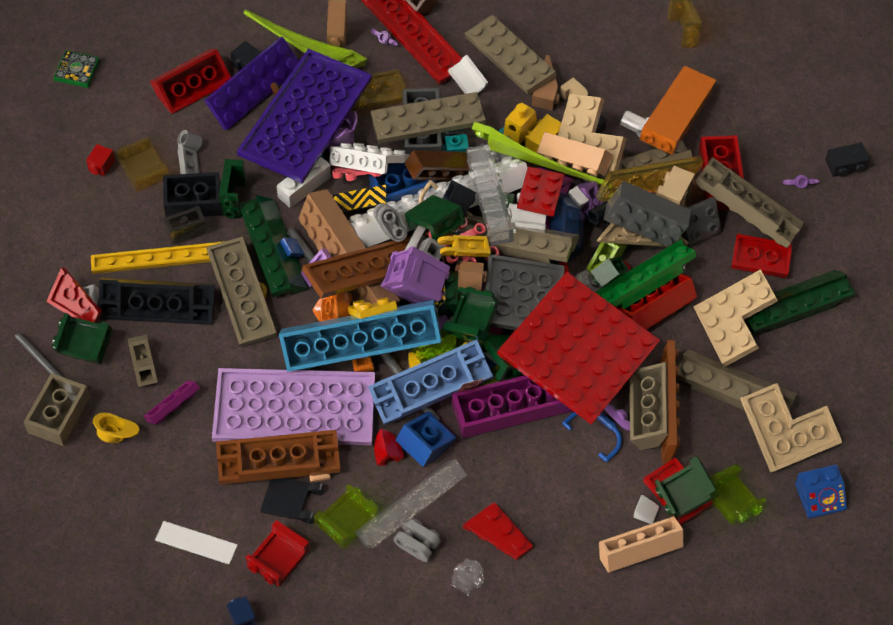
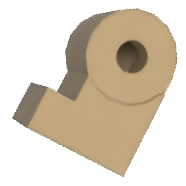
M575 78L570 79L560 87V97L563 100L569 98V94L588 95L586 88Z

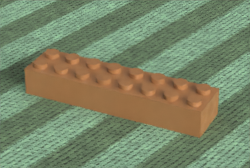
M327 189L308 193L299 215V221L317 246L318 251L327 248L330 255L335 257L366 248ZM382 282L347 291L352 293V303L364 300L373 304L377 303L378 299L385 297L396 301L397 307L400 303L397 295L381 287Z

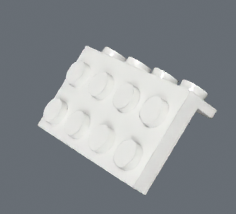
M341 143V146L330 147L329 162L334 166L386 174L388 163H404L409 154H405V150H394L393 152L391 151L392 148L381 147L379 150L378 146L367 145L366 147L363 143H353V146L349 143Z

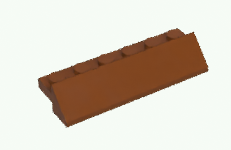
M337 430L216 441L219 484L341 472Z

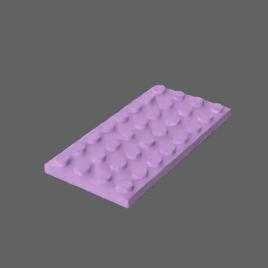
M218 368L212 441L337 430L338 445L372 446L374 401L368 386L375 384V372L307 370L287 372V370Z

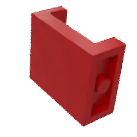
M276 520L271 526L272 532L252 555L248 554L246 556L247 568L255 574L257 572L260 573L270 585L276 584L280 587L310 551L307 540Z

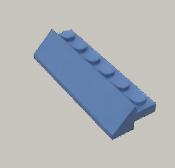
M476 339L368 386V389L383 424L386 425L451 397L452 393H456L465 383L484 378L481 382L483 383L492 379L493 375Z

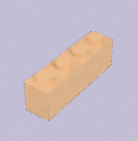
M544 132L537 153L541 156L557 161V163L566 167L570 165L572 169L582 172L583 169L587 170V173L593 176H598V174L605 176L613 157L605 149Z
M673 516L600 541V560L609 573L682 548L683 529Z

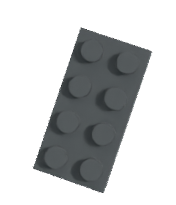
M439 88L403 89V105L439 99ZM441 133L404 139L405 154L410 155L413 150L442 151Z
M622 181L607 202L604 220L669 247L676 243L688 228L691 210Z

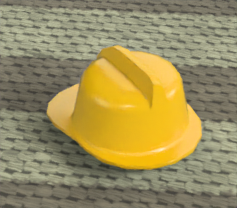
M99 413L93 418V424L97 428L98 437L107 443H119L124 438L133 437L139 432V426L136 423L111 413Z

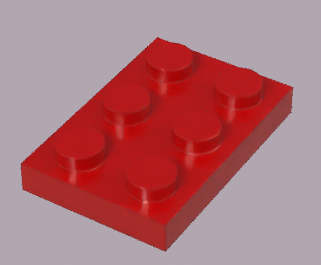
M528 166L517 209L554 217L564 174Z
M737 234L731 268L754 273L761 270L765 275L787 278L793 244L790 243L786 248L776 243L775 240Z
M676 457L643 479V482L663 506L667 503L664 498L661 499L655 490L657 488L655 481L657 479L663 481L684 469ZM709 501L680 519L676 517L675 519L682 526L713 505V501Z

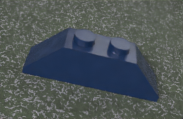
M560 192L554 217L550 216L549 229L579 235L575 250L571 252L567 261L569 263L583 252L586 216L569 195ZM551 260L550 264H556V265H557V262H558V261H557V260Z

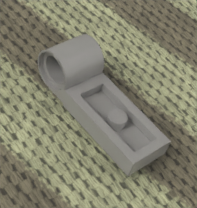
M183 130L177 140L181 174L199 173L197 150L202 145V138L192 132Z

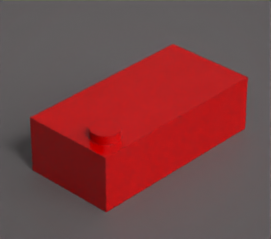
M737 135L701 137L698 147L701 173L710 160L715 158L744 179ZM704 191L705 200L713 197L709 192ZM716 200L718 210H730L723 202Z

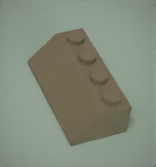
M666 362L638 368L630 378V441L640 450L659 447L668 435Z

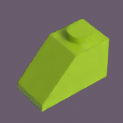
M600 243L586 269L591 272L608 258L621 257L627 245Z

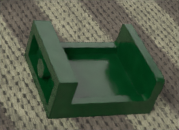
M225 159L219 192L222 216L228 218L241 217L239 196L233 192L234 186H246L244 160Z
M435 195L430 196L404 213L409 229L413 230L418 225L430 230L432 239L438 241L439 237L446 236L466 222L460 205Z
M469 286L466 288L459 287L458 292L461 294V298L451 323L445 322L442 329L449 337L468 341L477 339L478 343L484 344L499 301L494 296V293L489 290L478 291Z
M65 313L64 317L59 321L58 334L54 336L52 341L53 350L57 354L101 365L113 328L108 323L101 322V324L75 318Z
M487 335L484 344L479 343L482 352L489 353L500 366L495 375L498 381L525 376L497 355V351L511 335Z
M697 456L690 459L691 464L663 481L659 479L655 481L657 485L655 490L661 499L664 498L667 503L664 505L666 511L670 516L673 515L677 519L684 517L720 496L702 461Z

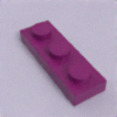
M187 380L143 415L147 423L154 425L161 423L168 413L176 411L183 401L192 398L199 389V386L196 382Z

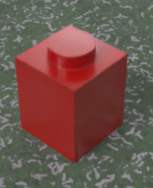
M96 144L86 159L88 170L94 175L99 174L104 177L115 161L113 150Z

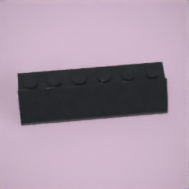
M114 278L99 279L98 307L102 310L100 319L213 324L216 303L215 284Z

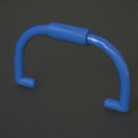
M575 412L571 413L562 422V425L570 431L573 427L569 422L578 414ZM601 413L597 419L611 431L613 430L617 436V445L608 456H605L602 452L598 455L602 460L608 462L620 450L622 436L616 424Z

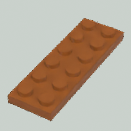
M667 340L660 358V363H667L668 435L661 443L662 463L671 461L672 456L675 457L676 447L679 448L680 436L677 435L680 419L676 418V412L679 411V400H676V395L679 392V383H676L679 366L675 362L678 359V348H675V341Z

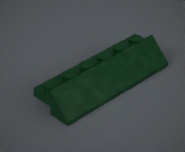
M256 195V199L240 203V212L272 297L289 292L291 295L309 290L307 282L301 274L302 269L297 257H287L280 243L283 238H289L275 200Z
M833 270L775 291L774 294L778 300L777 302L744 319L753 335L765 330L770 332L835 308L837 303L853 298L855 292L846 279L848 274Z

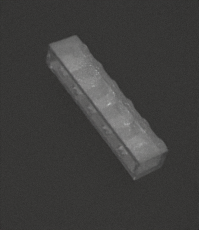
M489 144L466 148L467 163L475 191L477 192L476 195L491 246L514 242L516 226L515 222H511V208L506 206L508 199L506 193L503 194L502 192L504 190L503 181L498 179L500 174L498 165H494V151H490Z
M456 459L447 461L355 532L366 549L374 548L461 481L467 474Z

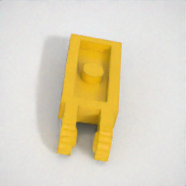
M453 235L437 239L440 245L452 244V247L440 249L442 256L489 257L491 255L487 236Z

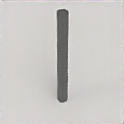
M21 332L15 335L19 343L49 374L53 373L63 377Z

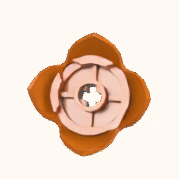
M343 292L326 298H320L312 311L319 321L351 316L348 312V306L352 302V293Z

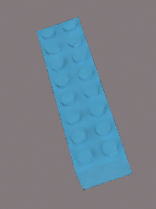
M434 300L398 306L396 310L363 319L351 315L284 328L279 333L287 372L441 343L442 340Z

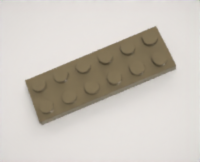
M493 15L465 33L466 38L527 95L556 77L554 69Z
M477 92L371 111L378 144L469 128L473 126L474 122L486 124Z
M243 236L206 247L239 346L243 347L276 337L277 332Z

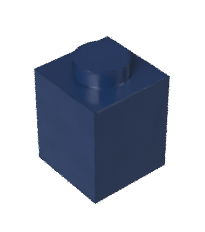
M246 596L234 598L227 604L228 613L233 625H256L255 616Z

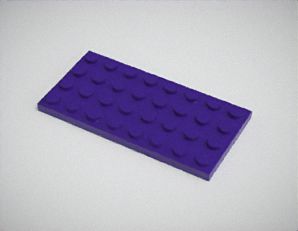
M307 49L238 148L237 155L303 183L371 82L372 75Z

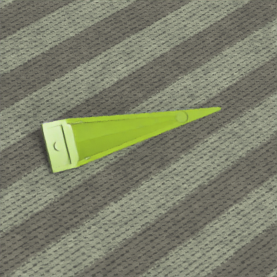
M246 9L244 10L245 15L279 37H284L287 42L304 53L307 49H311L357 69L366 65L367 59L353 50L308 38L276 25Z
M477 122L473 123L472 130L475 132V135L484 140L488 139L487 149L607 187L611 186L609 181L576 171L541 156L492 127Z

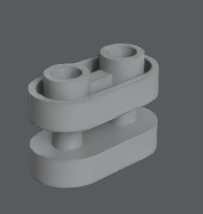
M386 203L378 204L374 208L373 215L384 234L396 242L403 241L407 237L408 230L397 210Z
M407 519L402 526L405 533L399 531L393 538V541L401 549L419 560L427 562L432 555L429 548L436 549L441 543L440 535L435 530L425 528L417 519Z

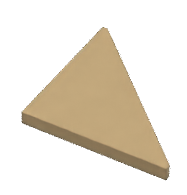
M613 223L597 239L600 243L665 246ZM681 236L677 241L682 239L683 244L687 246L689 242Z

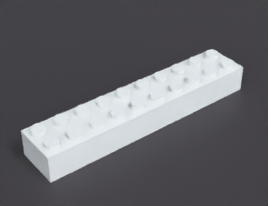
M508 156L499 163H489L483 169L471 170L468 172L469 174L455 176L452 180L477 192L474 203L469 207L471 208L486 202L487 198L492 196V191L510 193L522 188L528 167L525 162ZM451 181L437 183L439 187L436 190L434 188L429 189L423 201L432 195L443 198ZM423 189L419 190L418 194L405 195L401 198L402 200L397 202L390 201L386 203L397 210L408 232L412 231V229H409L404 213L418 205L419 196ZM374 208L369 209L368 213L363 215H353L348 220L366 248L391 239L384 234L373 215Z

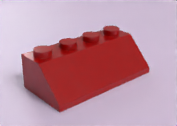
M209 49L151 80L150 83L157 97L169 112L173 114L214 92L226 83L231 76L218 50Z
M680 274L629 307L622 309L617 306L616 308L647 330L654 324L660 323L665 317L674 314L676 310L690 304L692 300L697 298L692 278Z

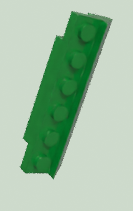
M681 239L595 293L614 307L619 306L625 309L684 272L682 266L696 258V252L685 246Z

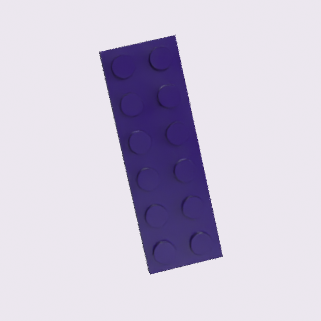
M279 37L204 101L222 128L227 130L272 92L270 87L272 83L276 82L278 86L282 84L299 61L284 37Z

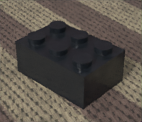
M219 172L163 175V207L165 217L183 218L222 215L219 199L221 186Z

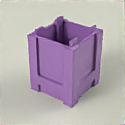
M409 247L408 250L392 252L391 261L381 287L412 304L429 300L439 302L443 296L441 291L444 281L448 279L450 274V266L415 247Z

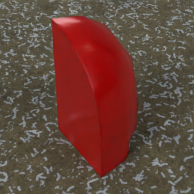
M382 428L377 433L374 444L377 466L387 465L386 461L396 460L398 462L404 458L402 447L395 441L396 437Z

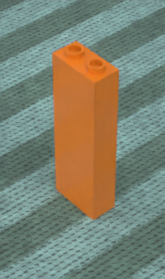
M684 65L643 126L639 140L672 155L712 94L716 79Z

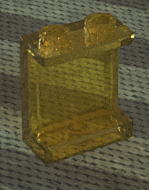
M670 0L667 18L669 23L680 21L682 25L681 48H692L698 45L702 22L692 0Z
M150 137L140 139L135 143L116 150L118 162L135 192L162 182L163 175H169L168 168L165 163L161 162L154 150Z

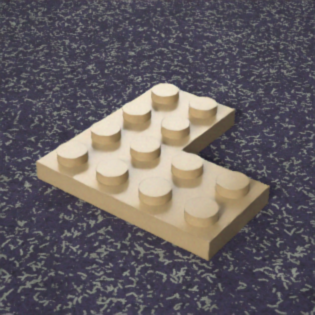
M569 94L558 136L605 149L613 155L607 173L617 174L626 138L595 133L604 99Z
M761 270L694 306L724 367L759 349L744 319L778 301Z
M778 383L740 398L770 472L842 443L828 406L792 420Z

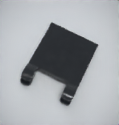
M288 478L271 479L260 512L313 524L315 521L314 513L312 511H303L308 492L315 495H323V484Z

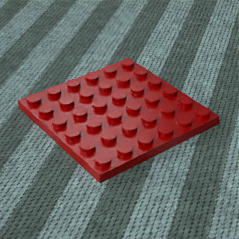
M566 272L500 347L497 355L592 425L651 354L660 340Z

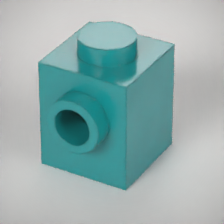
M467 135L445 136V144H442V151L469 152Z

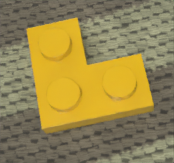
M388 297L380 298L377 300V303L373 304L364 300H358L353 302L352 306H348L349 314L360 319L397 309L396 301Z

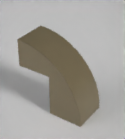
M147 335L129 338L128 344L138 387L157 383Z

